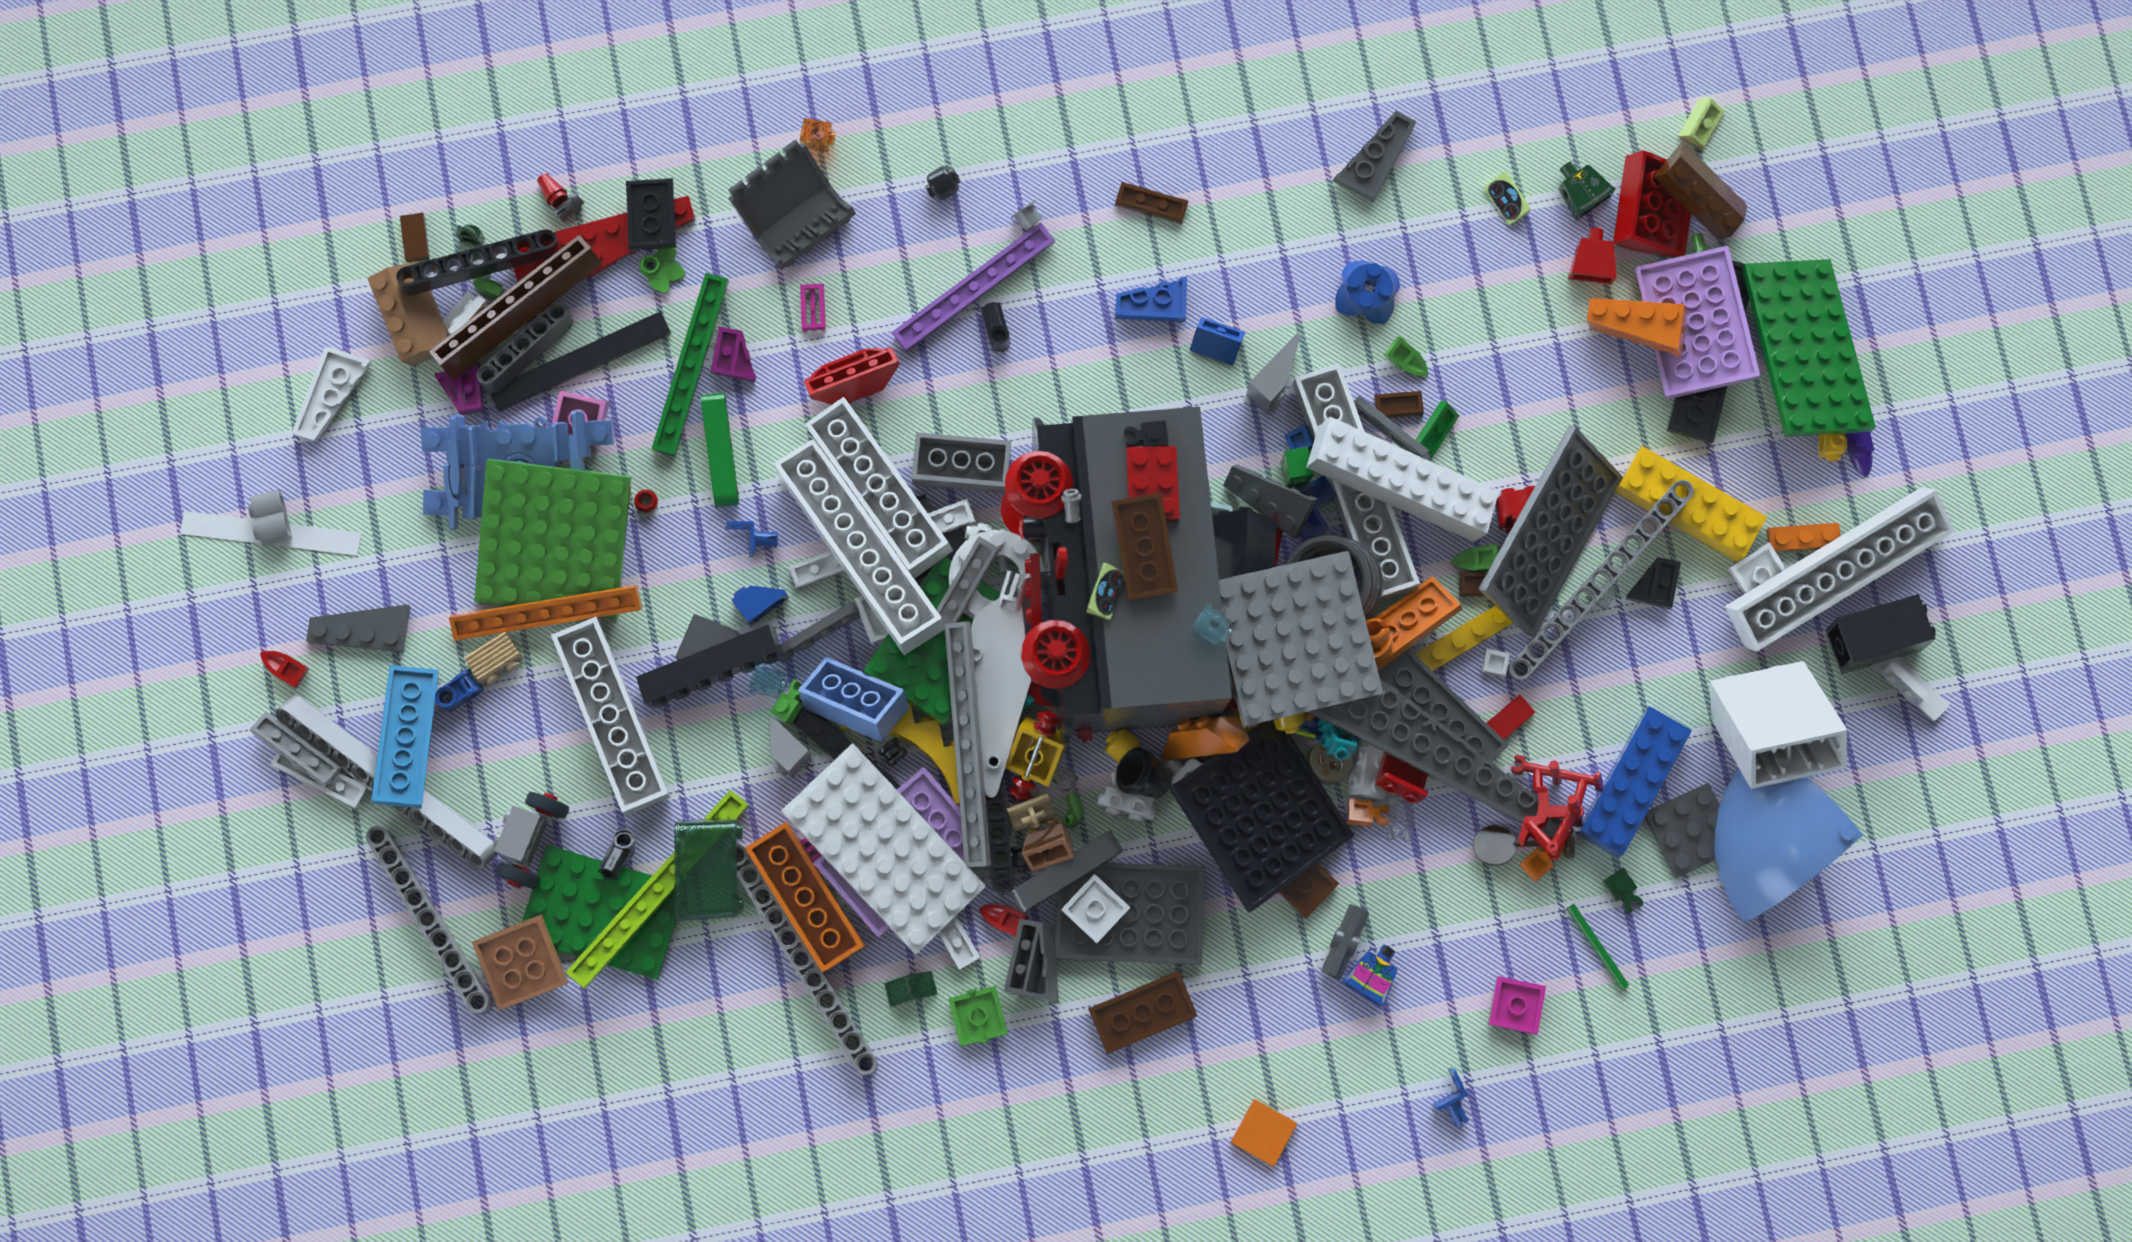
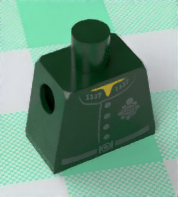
M1569 161L1560 168L1561 173L1566 179L1560 185L1559 191L1575 221L1611 198L1616 190L1591 165H1586L1578 171L1573 163Z

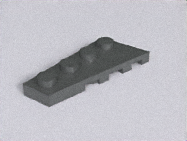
M852 603L846 604L781 643L784 655L778 657V661L786 662L795 656L794 653L799 650L810 648L816 641L830 636L836 630L861 618L856 605Z

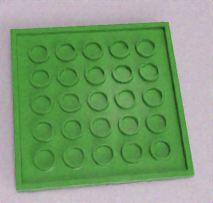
M487 459L474 602L512 606L621 588L632 476ZM619 614L603 616L601 618L618 619Z

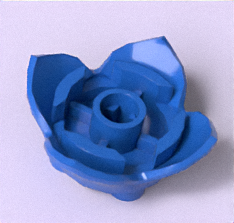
M1363 260L1348 263L1342 271L1343 283L1335 296L1336 311L1346 316L1363 314L1372 323L1385 324L1393 313L1394 296L1400 288L1398 275L1390 268L1381 266L1378 263H1370ZM1366 285L1373 287L1372 293L1369 290H1364Z

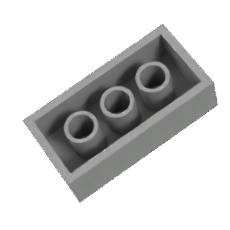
M916 432L911 478L912 485L1005 493V478L1010 466L1011 441Z

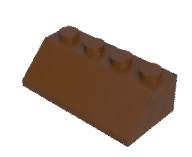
M1684 142L1679 144L1654 176L1716 239L1731 237L1745 220L1747 204Z

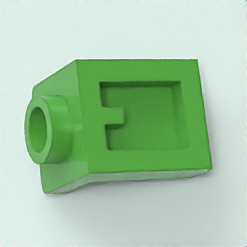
M492 274L473 279V286L477 293L496 300L505 293L500 283L494 280L489 281Z

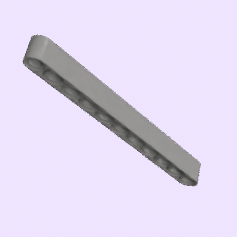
M1686 480L1677 481L1664 493L1510 663L1508 672L1511 678L1521 681L1528 678L1691 499L1694 489L1690 482ZM1677 486H1683L1686 489L1687 495L1685 498H1680L1676 495L1675 489ZM1661 504L1669 505L1671 509L1670 515H1662L1659 511V506ZM1649 521L1654 524L1655 530L1652 534L1644 531V522ZM1629 539H1634L1638 542L1639 548L1637 551L1634 552L1628 549L1627 541ZM1612 557H1619L1622 560L1623 565L1621 569L1612 567ZM1601 574L1605 576L1607 582L1604 587L1596 585V575ZM1581 592H1586L1590 595L1591 600L1588 605L1580 603L1578 597ZM1564 610H1570L1574 613L1573 622L1568 623L1563 620L1562 614ZM1550 627L1558 631V638L1554 641L1546 636V631ZM1533 645H1538L1542 649V656L1540 658L1531 656L1530 648ZM1522 663L1525 665L1526 673L1524 676L1515 674V664Z
M292 696L276 709L275 715L278 721L373 792L378 756L375 752L299 696ZM425 790L422 808L391 806L476 870H482L498 855L494 851L495 847L492 840Z
M740 844L732 845L726 852V858L855 1069L864 1076L872 1075L878 1068L876 1057L826 976L818 967L745 847ZM738 850L743 851L745 854L744 859L741 862H733V853ZM749 871L757 873V879L753 883L745 882V875ZM763 891L769 892V901L765 904L758 903V894ZM774 912H780L783 915L782 921L777 925L770 922V916ZM786 933L795 934L796 939L792 945H785L783 943V936ZM805 953L808 955L806 965H796L795 959L798 954ZM813 974L821 976V983L817 987H811L808 984V979ZM825 995H832L834 998V1004L830 1008H824L821 1005V999ZM837 1016H845L847 1019V1025L842 1029H837L834 1026V1020ZM852 1036H856L860 1040V1046L856 1050H850L847 1047V1040ZM865 1057H869L873 1061V1067L869 1071L860 1069V1061Z

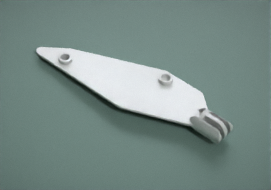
M1008 570L999 599L977 612L971 626L984 787L986 795L991 798L995 797L998 793L1031 683V678L1025 672L1021 660L1022 643L1026 638L1022 604L1025 597V583H1029V577L1025 576L1019 597L1016 598L1021 580V574L1016 573L1009 595H1006L1012 572ZM992 757H996L998 759V764L996 766H992L990 764V759Z

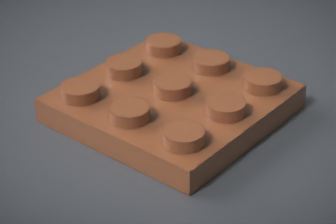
M542 914L472 942L499 1011L569 983Z

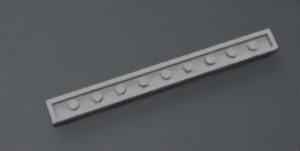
M971 622L945 624L964 863L966 867L990 866L991 858Z

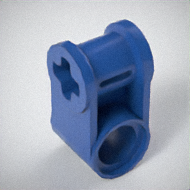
M467 669L440 687L435 693V700L444 711H453L467 701L477 697L484 688L481 685L479 686L474 680L471 669ZM465 682H468L471 688H468ZM453 694V700L450 703H442L444 695Z

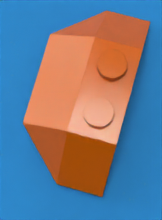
M1203 716L1197 720L1187 718L1178 722L1177 727L1169 734L1161 757L1165 761L1237 752L1250 739L1238 717L1209 718V716Z

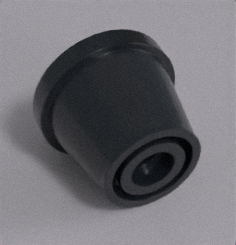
M1136 747L1129 750L1121 758L1116 770V783L1118 788L1128 795H1145L1159 798L1169 790L1168 787L1172 783V774L1167 767L1155 758L1151 751L1142 747Z

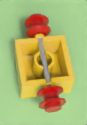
M1045 710L1044 712H1039L1037 718L1040 721L1026 716L1019 726L1011 747L1005 769L1022 775L1015 776L1012 780L1015 785L1009 788L1012 796L1019 801L1032 798V793L1029 790H1034L1036 787L1033 781L1049 787L1056 776L1068 743L1063 744L1061 733L1054 728V726L1060 724V720L1052 711Z

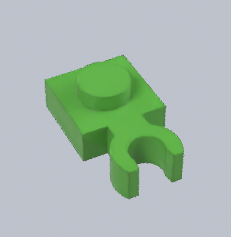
M795 679L789 686V693L785 694L782 692L770 713L789 725L793 723L803 707V704L799 702L801 698L798 692L801 683Z

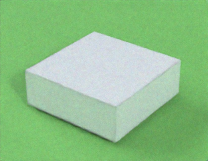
M1486 649L1481 673L1505 678L1510 653Z

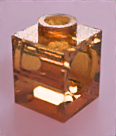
M804 118L799 139L800 144H805L808 149L829 152V147L834 145L836 132L833 131L832 123ZM817 132H821L824 134V136L820 139H815L813 137V135Z

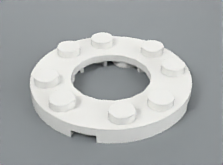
M1002 530L981 532L969 538L960 546L950 564L948 575L949 587L978 536L1000 548L997 555L1011 559L1018 567L1021 580L1016 598L1019 597L1025 576L1029 577V574H1025L1024 560L1029 559V553H1038L1027 540H1024V538L1022 540L1021 536ZM1040 558V572H1044V566ZM976 590L964 614L973 620L977 612L994 601L981 596L978 590ZM1024 597L1022 604L1023 618L1026 617V608H1030V598Z

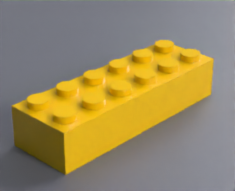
M1641 446L1625 471L1615 493L1649 511L1677 481L1686 480L1690 482L1694 489L1693 495L1671 519L1669 524L1736 562L1742 560L1748 553L1767 516ZM1683 486L1676 487V495L1680 498H1685L1687 495L1686 489ZM1661 504L1659 506V511L1662 515H1670L1671 509L1669 505Z

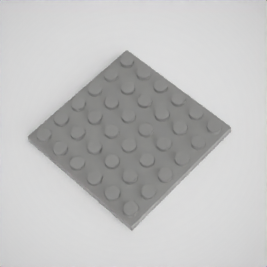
M1349 551L1219 580L1228 667L1243 727L1383 694Z

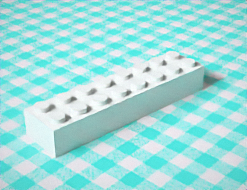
M844 397L805 423L812 436L913 578H916L953 552L946 538Z
M1329 417L1318 426L1306 466L1310 470L1473 542L1488 533L1499 493L1332 417Z
M594 617L552 634L551 637L622 813L627 816L671 798L598 618Z

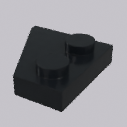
M1657 557L1626 595L1625 599L1671 609L1681 562Z

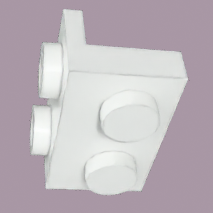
M1358 747L1356 753L1353 754L1354 765L1348 780V795H1360L1376 800H1385L1386 792L1381 787L1375 785L1383 751L1372 747Z

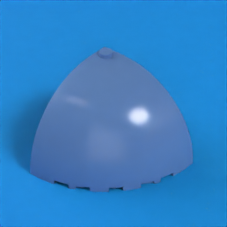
M1738 767L1733 773L1728 786L1724 788L1723 797L1717 810L1714 853L1720 873L1718 877L1724 885L1728 895L1727 898L1733 909L1743 922H1747L1777 905L1810 881L1851 847L1863 834L1842 809L1808 777L1751 789Z

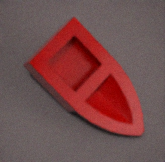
M262 651L260 653L263 664L268 671L297 689L309 671L308 667L282 652Z
M990 904L979 908L981 915L990 925L998 931L1015 938L1019 920L1029 919L1027 914H1022L1020 911L1005 905Z

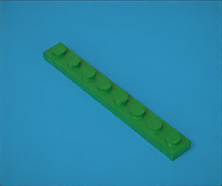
M705 273L651 448L652 451L676 456L729 283L727 278Z

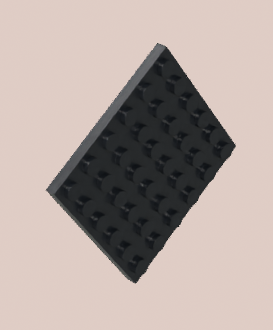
M1273 720L1261 722L1247 732L1250 740L1237 752L1214 755L1168 787L1248 913L1254 911L1355 836L1291 735L1286 734L1285 731L1277 730Z

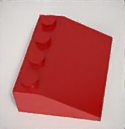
M1645 150L1625 156L1613 238L1615 245L1631 251L1670 258L1685 256L1691 213L1654 178L1667 159Z

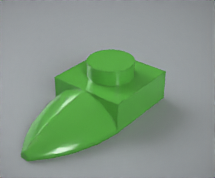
M1397 337L1384 353V356L1400 370L1415 376H1428L1427 365L1420 353L1403 338Z
M1495 544L1466 549L1457 554L1451 560V563L1465 570H1475L1476 572L1489 571L1499 553V546Z

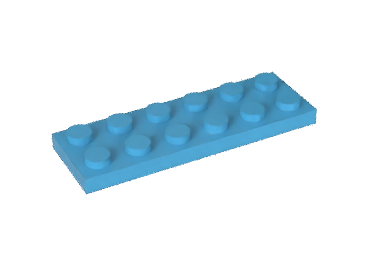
M389 666L372 804L422 808L439 670Z

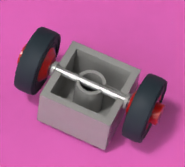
M529 792L525 804L534 808L536 812L540 813L539 815L514 805L511 810L506 811L503 818L504 828L502 833H497L493 846L496 853L519 864L499 863L495 874L507 879V884L521 889V886L536 890L540 877L530 873L529 869L524 867H529L548 823L546 816L565 819L570 807L557 801L558 797L545 792L544 795Z

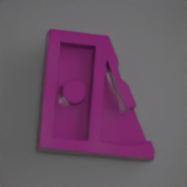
M719 326L711 374L750 382L756 381V374L753 371L743 331Z
M479 365L468 368L453 381L445 371L435 373V378L460 415L484 412L483 388L477 379V371L480 369Z

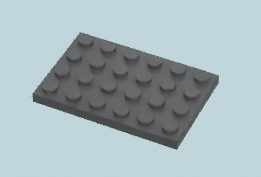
M1105 863L1057 893L1055 959L1202 965L1205 867ZM1094 874L1130 907L1097 944L1061 911Z

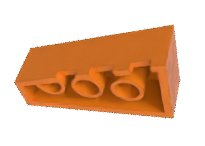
M1589 299L1587 323L1591 330L1616 338L1627 339L1632 343L1649 346L1654 350L1664 351L1679 358L1682 357L1687 321L1685 304Z

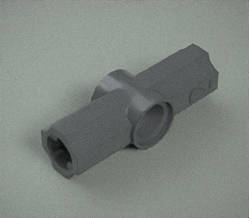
M1349 904L1340 928H1337L1330 944L1331 949L1321 972L1341 980L1349 959L1353 957L1359 944L1360 933L1368 918V911Z

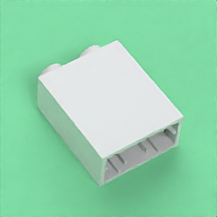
M1804 661L1710 681L1711 720L1751 789L1846 768L1847 729Z

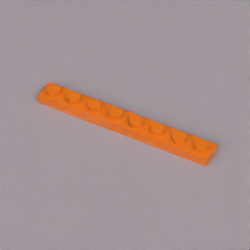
M638 585L451 615L449 622L453 639L457 641L639 611L642 609Z

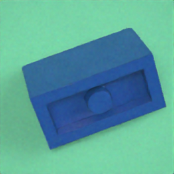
M1201 317L1190 346V351L1229 365H1234L1245 332Z

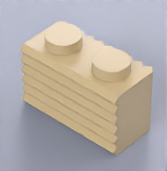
M503 632L464 657L482 685L494 683L500 678L499 674L506 670L512 671L520 665L519 661L524 659L506 632Z

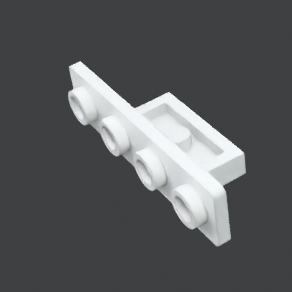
M1897 657L1872 665L1885 677L1888 683L1895 686L1909 702L1913 703L1931 721H1936L1949 707V703L1901 658Z

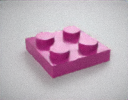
M1497 976L1488 1025L1538 1035L1546 986Z

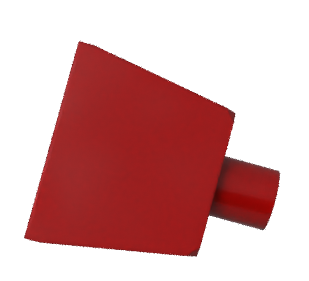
M1590 228L1589 238H1581L1578 242L1568 275L1569 280L1612 285L1615 281L1617 272L1614 242L1603 240L1604 230L1602 228Z

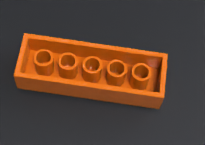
M784 822L745 847L822 973L829 972L867 947L825 878L813 864V859L790 823Z

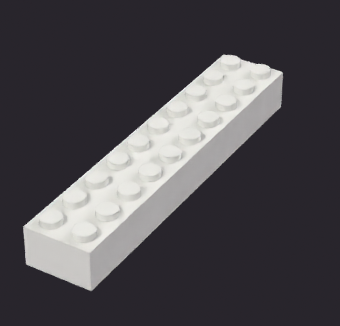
M1340 363L1295 377L1292 386L1313 440H1315L1318 426L1329 417L1364 432ZM1326 477L1347 538L1356 540L1369 548L1381 566L1383 592L1380 601L1412 591L1419 586L1420 582L1392 505Z
M815 439L773 463L783 484L903 655H906L945 630L941 616Z
M1921 487L1724 607L1744 647L1758 651L1950 535L1955 530L1936 490Z

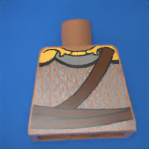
M1047 819L1043 824L1039 825L1040 827H1033L1028 831L1022 855L1032 872L1075 857L1071 837L1061 819Z

